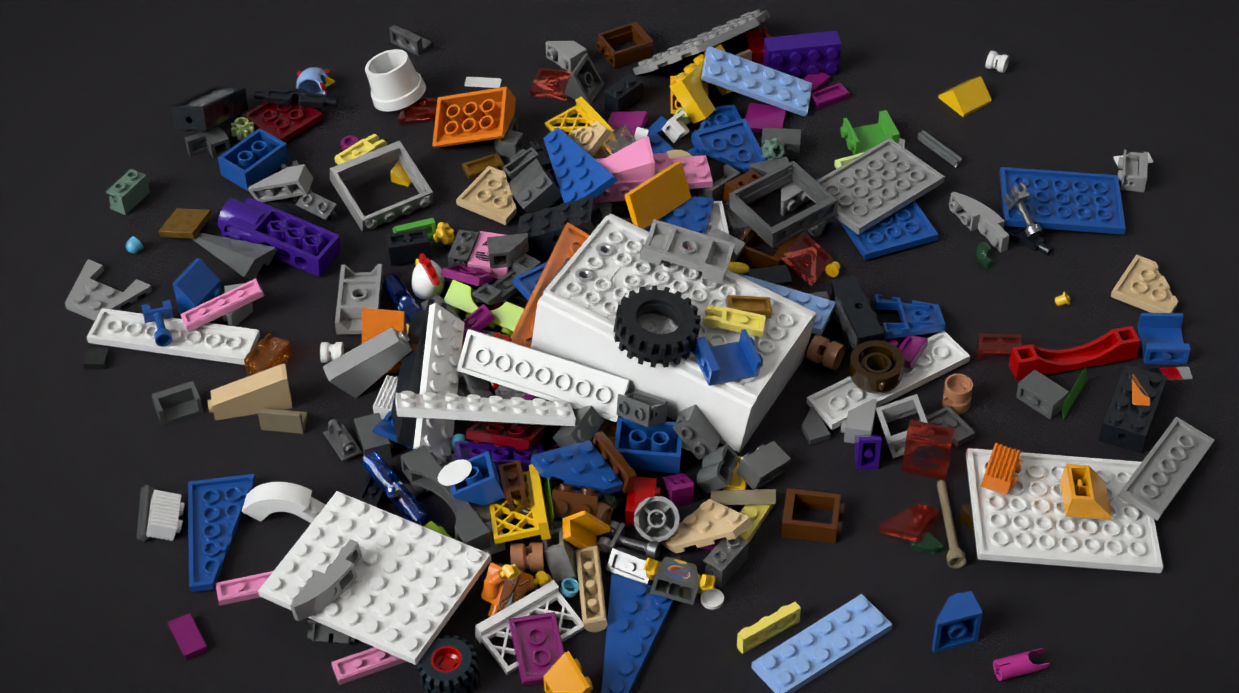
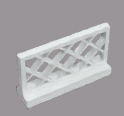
M553 580L477 624L475 637L479 643L483 642L506 675L518 669L517 661L508 666L503 659L504 653L515 655L514 649L506 648L508 638L512 639L511 633H509V619L530 616L534 613L555 612L556 617L560 618L558 627L560 633H563L561 635L562 642L585 628L582 620L561 595L559 586ZM557 600L562 606V612L548 610L549 604ZM563 619L573 620L577 625L572 629L561 627ZM495 636L505 638L503 647L493 645L490 639Z

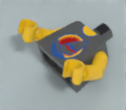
M647 557L643 570H646V577L654 580L650 591L651 594L693 605L697 593H703L709 588L714 589L716 576L702 574L701 577L698 574L697 566L686 562L682 557H664L662 563Z

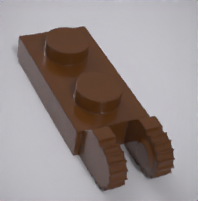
M520 460L498 465L509 511H515V504L512 498L520 496L522 506L528 508L526 497L528 493Z

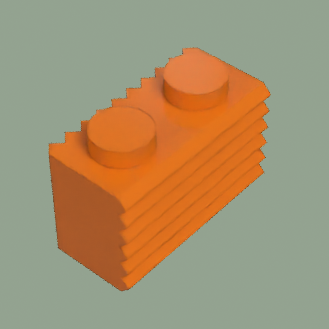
M995 443L980 487L1007 495L1009 488L1014 489L1018 476L1014 475V472L1019 474L1023 462L1019 460L1021 451Z

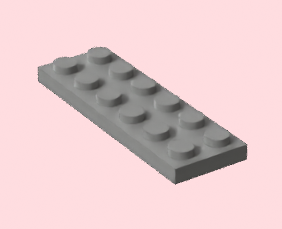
M1176 417L1122 488L1118 497L1158 521L1215 440Z

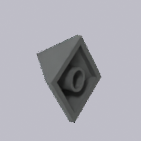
M588 53L584 54L571 73L564 94L575 100L582 96L591 105L603 87L604 82Z

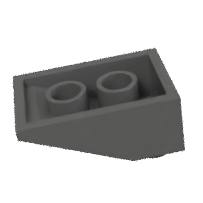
M537 158L508 183L514 198L527 213H534L544 208H549L562 197L558 185Z

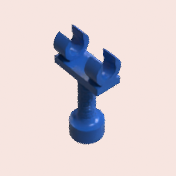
M170 300L162 301L163 307L151 310L149 304L141 305L145 323L156 322L157 331L154 334L156 344L161 347L171 344V332L165 328L164 319L173 318Z

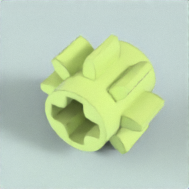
M245 117L237 118L234 123H231L232 136H237V139L240 141L252 134L255 129L254 123L249 122L248 118Z

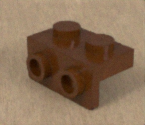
M561 483L552 492L554 517L565 518L581 511H587L596 517L598 500L601 493L595 492L596 489L591 487H582L581 490L574 489L571 484Z

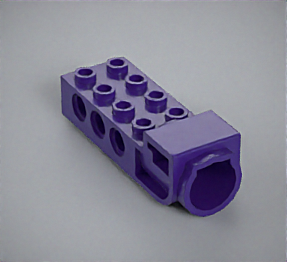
M235 198L229 199L219 214L218 227L222 232V237L275 247L278 250L273 258L318 277L323 274L341 252L340 235L255 199L249 198L244 202Z

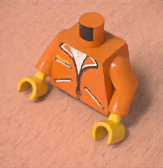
M490 562L481 595L483 600L492 603L488 616L491 617L522 599L527 592L537 588V584L543 587L553 581L551 576L544 571H539L535 575L536 578H533V575L519 570L515 564L501 565Z

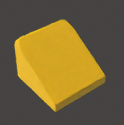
M398 161L390 171L391 182L409 187L412 181Z

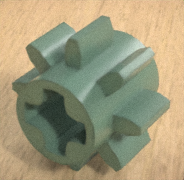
M773 138L772 141L765 140V144L761 147L762 157L768 158L767 160L781 158L786 153L783 147L785 144L778 143L779 139Z

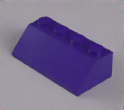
M455 441L454 461L468 460L489 451L497 468L498 465L520 460L522 471L526 472L529 471V465L532 464V455L543 453L544 448L542 443H536L527 451H518L515 447H496L493 443L488 442L479 444ZM541 476L542 486H544L545 477Z

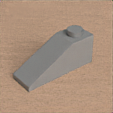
M305 164L291 166L249 186L248 190L253 198L260 202L308 194L314 178Z

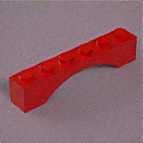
M1133 326L1112 329L1104 336L1090 343L1070 349L1051 350L1040 348L1033 344L1011 348L1009 367L1015 379L1021 380L1033 370L1038 371L1042 375L1135 359L1137 358L1140 339Z

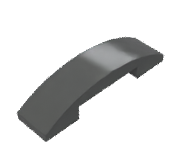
M525 253L512 263V270L492 285L488 283L483 284L473 292V296L488 305L505 301L519 291L512 284L513 278L541 265V262Z

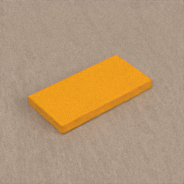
M676 161L625 194L632 224L645 229L652 224L653 219L659 220L691 199L682 162Z

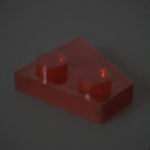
M421 97L415 103L403 108L398 118L399 124L435 118L437 99Z
M916 504L880 523L879 533L920 542L939 516L938 509Z

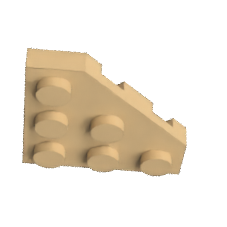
M596 121L591 123V127L585 129L581 127L570 131L568 136L589 155L594 157L611 132Z
M488 166L456 199L458 206L504 225H507L517 214L506 173L491 166Z
M1137 254L1111 293L1112 298L1150 313H1173L1178 304L1177 298L1172 296L1169 290L1170 286L1165 277L1160 275L1157 263Z
M709 499L703 502L691 515L684 518L672 537L661 541V543L668 550L680 553L684 552L685 547L696 545L697 548L715 544L716 539L724 537L727 540L735 539L752 525V522L748 516Z

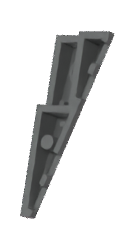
M200 232L195 239H192L240 275L250 280L256 278L263 264H270L278 250L272 246Z

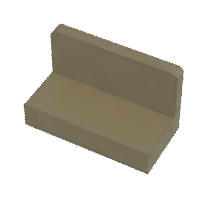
M270 408L260 409L258 412L261 430L303 434L308 421L307 412Z

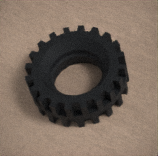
M652 285L651 290H646L645 286L640 287L639 293L632 290L629 292L628 298L624 296L621 299V305H618L613 330L615 332V342H620V351L627 350V357L629 359L636 357L641 365H643L644 361L650 362V367L654 368L656 363H662L663 368L669 367V362H674L675 365L680 364L681 357L687 360L690 356V351L693 352L696 338H698L701 316L697 315V306H690L692 301L690 298H681V292L677 291L674 294L669 292V287H665L664 290H658L657 285ZM644 314H658L673 320L678 328L668 334H656L644 329L637 319Z

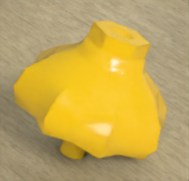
M440 222L436 233L433 234V239L435 242H441L443 245H452L455 238L454 230L448 223Z

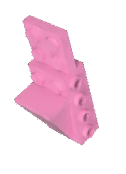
M649 136L643 137L607 158L595 159L618 180L595 197L597 203L626 201V193L676 161L682 162L689 189L713 187L706 155L669 158L668 153L653 154Z

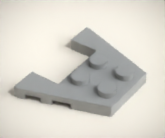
M88 259L65 305L66 309L95 321L102 308L120 311V307L128 302L132 304L138 300V296L144 293L146 295L151 293L152 287L136 279L124 292L97 282L95 279L104 272L103 265Z

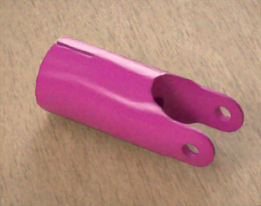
M1044 648L996 659L993 661V668L997 679L1003 681L1046 669L1051 663L1037 665L1029 660V657L1045 651Z

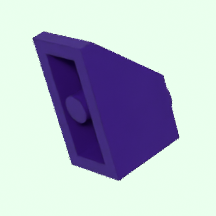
M855 435L854 455L856 470L879 469L881 436Z

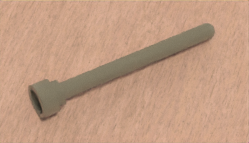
M939 480L937 482V489L950 549L946 555L947 562L951 568H961L966 564L965 553L958 547L946 483L943 480Z

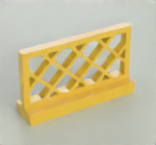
M582 96L575 100L576 106L545 122V126L550 132L558 128L553 127L557 123H561L559 128L563 132H570L581 127L584 129L591 127V123L598 121L611 132L598 151L610 146L613 150L621 147L616 132ZM575 113L578 114L576 118H569ZM567 123H574L573 126L565 127ZM579 123H586L585 126H578Z
M533 464L529 465V471L523 472L524 480H527L525 484L529 507L526 509L531 510L526 516L520 514L524 507L518 498H512L514 504L518 506L515 508V511L511 512L508 509L507 500L502 505H498L496 502L489 504L495 544L541 535L542 540L551 539L542 480ZM502 513L508 515L504 520L498 519ZM514 518L521 520L516 525L510 524ZM527 523L534 526V528L523 529ZM504 528L510 530L508 533L499 535Z

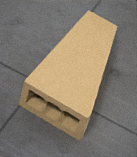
M280 364L211 390V399L207 400L209 413H214L216 421L258 414L260 409L265 410V408L291 409L292 400L285 364Z

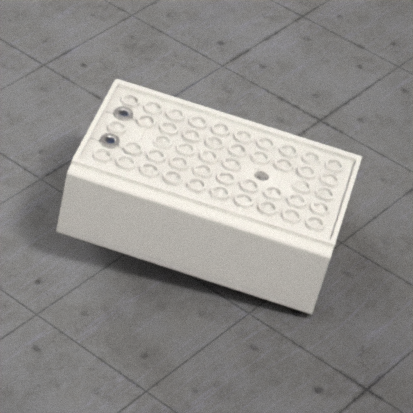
M611 213L606 215L548 285L538 300L531 348L629 379L630 384L627 394L632 393L633 390H640L668 401L667 417L677 421L679 412L696 404L720 434L721 439L719 443L723 445L728 444L733 450L740 453L803 361L817 313L729 270L726 271L722 284L701 278V271L662 260L660 265L641 260L642 245H645L649 232ZM652 285H657L658 290H664L665 287H669V292L671 293L681 292V298H690L692 300L690 306H697V315L701 316L698 338L705 337L709 347L739 342L741 333L719 327L715 329L705 327L702 321L707 316L705 314L706 307L712 305L722 308L727 307V295L770 297L772 315L771 318H766L763 336L749 335L754 341L757 353L761 355L763 360L758 377L708 386L691 351L687 360L681 357L680 364L675 365L674 362H669V367L663 368L662 363H656L654 368L650 367V362L644 361L643 365L638 363V358L633 357L629 359L627 357L628 351H620V342H615L614 340L615 318L618 305H621V299L624 296L628 298L629 292L632 290L639 293L640 287L645 286L646 290H651ZM644 314L637 319L644 329L656 334H668L678 328L673 320L658 314Z

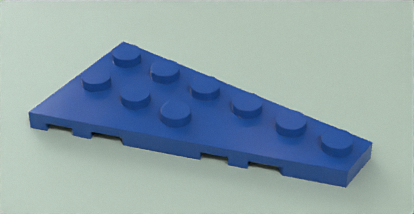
M559 127L543 138L564 203L573 202L583 197L594 196L595 198L618 181Z
M255 474L188 482L190 592L213 590L215 588V583L218 580L243 515L241 511L246 495L253 489L256 481Z
M612 573L601 693H631L675 600L651 594L652 586Z

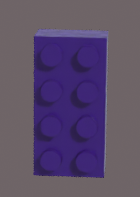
M837 31L764 38L763 65L797 78L806 77L808 74H818L820 71L827 75L840 74L841 41Z

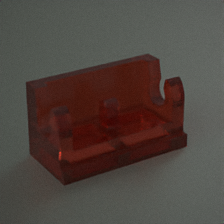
M978 333L976 344L977 359H982L983 354H1011V348L1022 346L1021 334Z

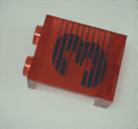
M910 420L906 435L902 471L946 480L955 428Z

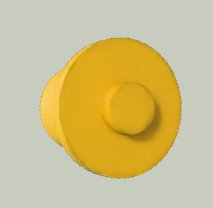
M832 262L826 266L825 271L827 275L836 277L841 266L838 262Z
M1064 291L1063 295L1055 298V303L1057 306L1070 305V297Z

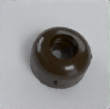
M879 340L863 342L854 348L851 353L849 368L851 380L858 388L868 393L882 394L895 389L903 378L904 356L891 343Z

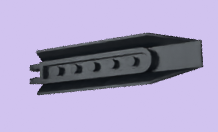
M431 298L427 303L425 311L412 313L407 335L410 339L408 343L412 351L402 358L391 409L397 443L411 448L414 446L417 418L398 417L395 396L396 393H401L402 391H412L414 394L420 393L429 305L435 301ZM442 302L440 306L446 309L447 304Z

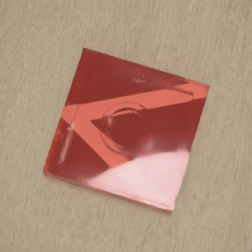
M539 68L530 89V96L567 100L568 96L564 92L572 72Z
M803 231L781 259L812 286L833 258Z

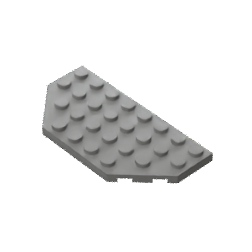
M759 9L741 15L740 18L727 21V24L714 27L709 32L701 33L696 38L682 42L683 44L668 48V51L657 53L650 59L638 62L639 66L633 68L635 75L659 69V67L700 53L709 46L713 47L760 25V23L770 17L767 10L760 12Z

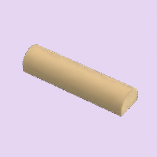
M598 546L578 549L575 552L583 625L589 632H600L608 624Z

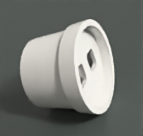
M393 49L384 51L370 59L365 66V72L371 87L372 101L374 107L378 110L396 111L408 107L419 100L426 90L424 80L416 72L410 58L403 50Z

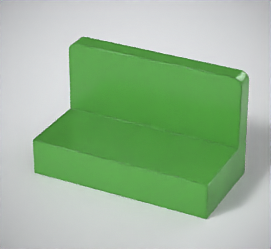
M434 218L395 226L393 233L426 228L428 239H431L433 234L436 233Z

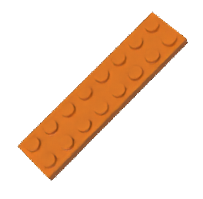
M568 222L564 226L511 335L513 343L531 348L537 303L542 296L541 293L568 257L571 259L590 236Z

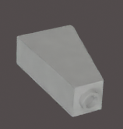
M391 327L323 366L324 372L330 383L357 398L412 351L408 343L410 339L403 331L399 332Z

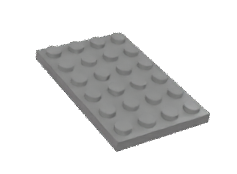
M888 138L818 179L817 182L837 199V215L834 217L859 235L944 183L945 176L891 138ZM804 192V195H806L808 198H810L812 201H814L810 196H808V195Z

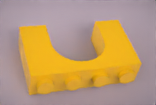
M721 44L714 47L716 49L725 51ZM706 50L703 51L704 54H700L693 59L694 63L684 68L685 72L675 76V81L669 86L693 124L706 119L715 110L703 89L701 80ZM716 85L721 95L732 92Z

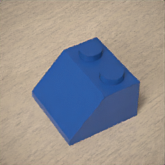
M196 258L173 282L177 305L181 314L223 294L221 281L199 258Z
M489 451L468 459L467 461L472 465L470 474L463 481L451 485L454 499L483 506L497 502L505 497L499 470Z
M972 591L949 596L936 620L932 645L934 653L978 642L983 612Z

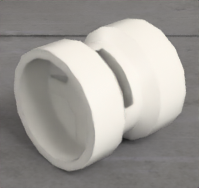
M991 50L985 67L991 70L997 69L998 72L1005 73L1010 56L1006 54L999 55L996 51Z
M321 342V363H329L344 354L343 342H336L335 344Z

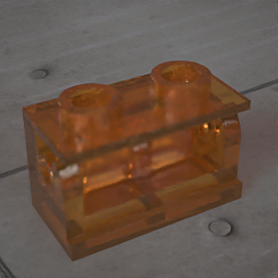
M268 333L246 355L244 363L247 374L254 375L280 364H285L292 356L290 342L277 337L271 339V334Z

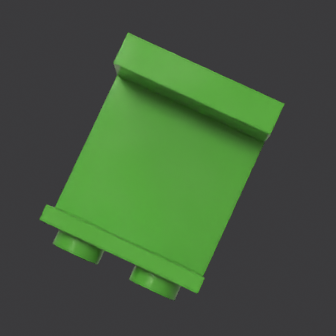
M887 110L879 111L878 123L852 128L848 119L843 118V126L840 128L841 136L846 139L847 147L854 155L866 152L888 138L899 144L900 133Z

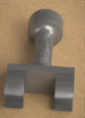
M1020 183L1018 187L1021 192L1014 185L1010 194L1013 200L1009 198L1007 193L1004 196V202L1008 205L1009 210L1018 208L1027 226L1025 233L1028 238H1033L1041 234L1043 230L1039 224L1033 222L1027 211L1024 201L1030 194L1029 192L1026 193V186Z
M613 520L607 524L610 526V532H607V534L613 537L612 541L609 538L601 537L597 543L600 552L610 553V555L612 548H617L619 545L645 551L646 557L657 559L661 550V542L650 541L649 543H644L624 537L626 533L625 524H619Z

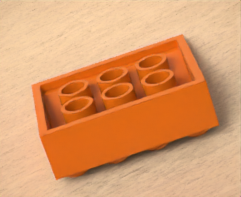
M506 86L438 97L432 147L438 148L504 138L515 114V96Z

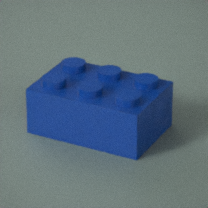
M260 128L218 157L221 176L249 191V186L267 178L278 170L281 164L289 162L287 143Z
M618 417L614 447L623 455L631 468L634 470L679 474L682 439L672 428V426L677 424L676 422L666 421L662 424L646 427L626 418Z

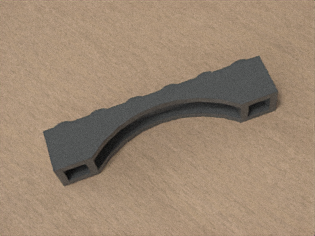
M425 445L401 455L402 471L412 485L434 492L451 507L456 517L455 539L481 551L491 547L492 530L487 523H483L477 509H473L470 506V502L454 499L451 485L445 486L439 483L438 475L444 466L438 464L435 454L429 452Z

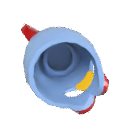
M310 67L304 71L297 72L296 89L327 95L326 87L333 84L335 80L329 78L330 70H323L321 67Z

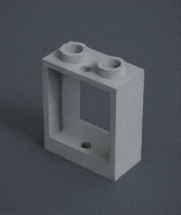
M917 394L876 408L893 458L915 451L916 447L935 444ZM918 412L922 422L921 426L891 436L887 423Z

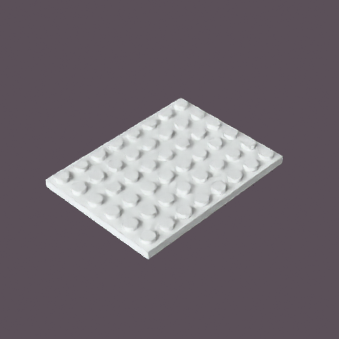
M967 448L966 460L978 559L1150 573L1162 572L1163 564L1154 518L1118 497L1122 488L1142 462L1021 452L1019 460L1023 462L1019 474L1014 472V475L1018 476L1014 489L1009 488L1007 495L980 487L992 450ZM1066 464L1089 465L1106 482L1112 516L1111 520L1065 516L1060 479Z
M336 491L261 586L258 593L260 597L291 610L292 600L302 591L306 581L316 571L325 574L328 565L333 563L340 549L350 539L357 541L362 557L355 565L357 578L336 600L308 618L417 665L492 559L489 553Z

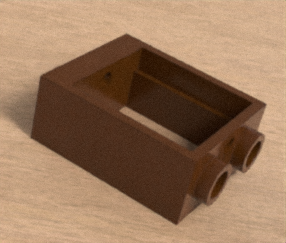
M637 21L598 34L597 49L614 68L654 55V41ZM632 40L636 44L617 52L612 48Z
M747 227L744 235L739 239L745 242L746 246L737 260L757 268L787 265L791 258L787 260H782L781 258L783 255L797 252L798 237L795 236L776 246V248H779L774 256H770L750 248L756 240L763 243L766 242L753 229Z
M787 488L781 537L835 544L836 535H841L842 521H838L839 517L843 518L845 504H840L841 494ZM794 507L833 511L832 524L793 520Z

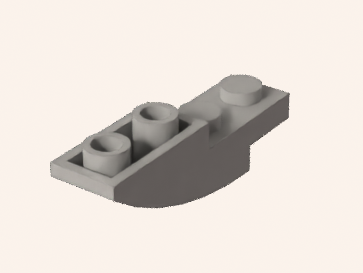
M952 192L949 202L951 212L955 213L971 231L978 229L1000 253L1007 251L1009 234L1004 230L1005 221L981 202L966 195Z
M350 539L340 549L336 559L332 564L328 565L325 574L316 571L306 581L304 588L299 595L294 597L290 605L295 620L301 621L321 611L336 600L357 578L355 565L362 557L357 541Z

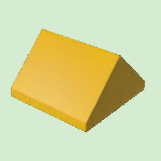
M981 76L965 81L938 96L940 100L962 117L992 102Z

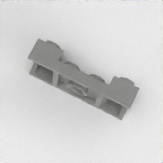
M653 219L646 243L641 248L640 259L660 265L661 261L665 260L701 271V278L722 284L733 255L735 243ZM684 247H690L693 250H686Z
M377 264L371 272L359 273L353 272L346 265H341L335 317L337 334H362V308L379 309L380 294L383 286L382 264Z

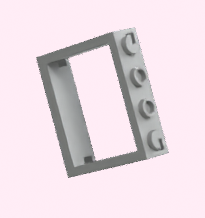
M400 140L330 168V181L362 232L368 229L372 230L378 225L391 222L397 217L408 215L412 211L425 208L432 203L433 191ZM398 160L419 194L364 216L343 181Z

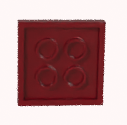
M295 99L290 106L266 103L265 101L244 114L243 117L248 118L249 122H253L256 130L260 128L286 143L323 120V113L315 108L300 107L298 104L299 99Z
M477 421L466 430V439H471L479 444L488 442L493 443L496 447L510 446L515 447L518 451H527L551 430V425Z

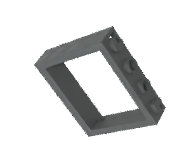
M794 161L729 193L730 209L772 248L837 215V199ZM791 181L817 203L773 227H770L746 205Z

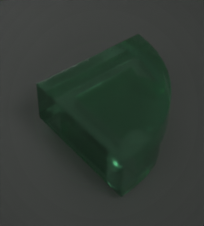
M929 531L911 541L910 547L917 552L924 551L936 554L943 551V545Z

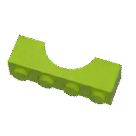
M452 280L444 301L456 314H459L461 311L466 313L465 317L467 318L480 307L477 298L473 296L475 290L472 287ZM506 301L501 307L490 310L496 319L489 323L487 327L494 329L497 326L502 328V333L511 336L524 308Z

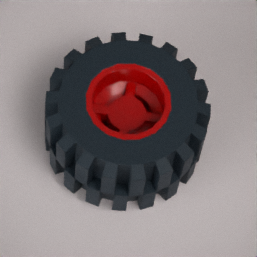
M444 635L442 639L439 637L435 638V641L432 642L417 663L421 686L425 689V693L472 692L474 685H477L479 682L480 671L474 647L472 644H468L466 639L460 640L459 636L454 635L453 638H450L449 635Z

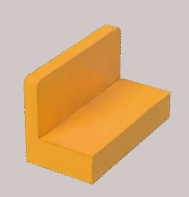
M581 511L562 518L563 539L578 549L597 546L596 536L610 532L609 525L587 511Z

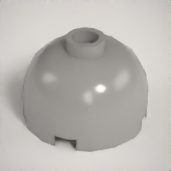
M648 497L639 503L635 510V527L640 535L649 541L661 542L668 540L679 527L680 516L678 509L672 501L665 497Z

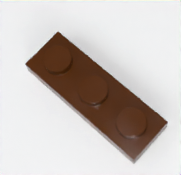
M603 431L595 433L592 444L622 481L623 492H631L637 476L634 469L629 466L623 455L618 452L612 441L607 438Z

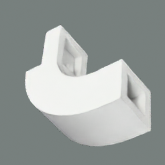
M269 482L253 488L246 495L241 512L260 522L271 513L288 512L312 523L325 507V504L311 497L312 490L301 485L288 482Z

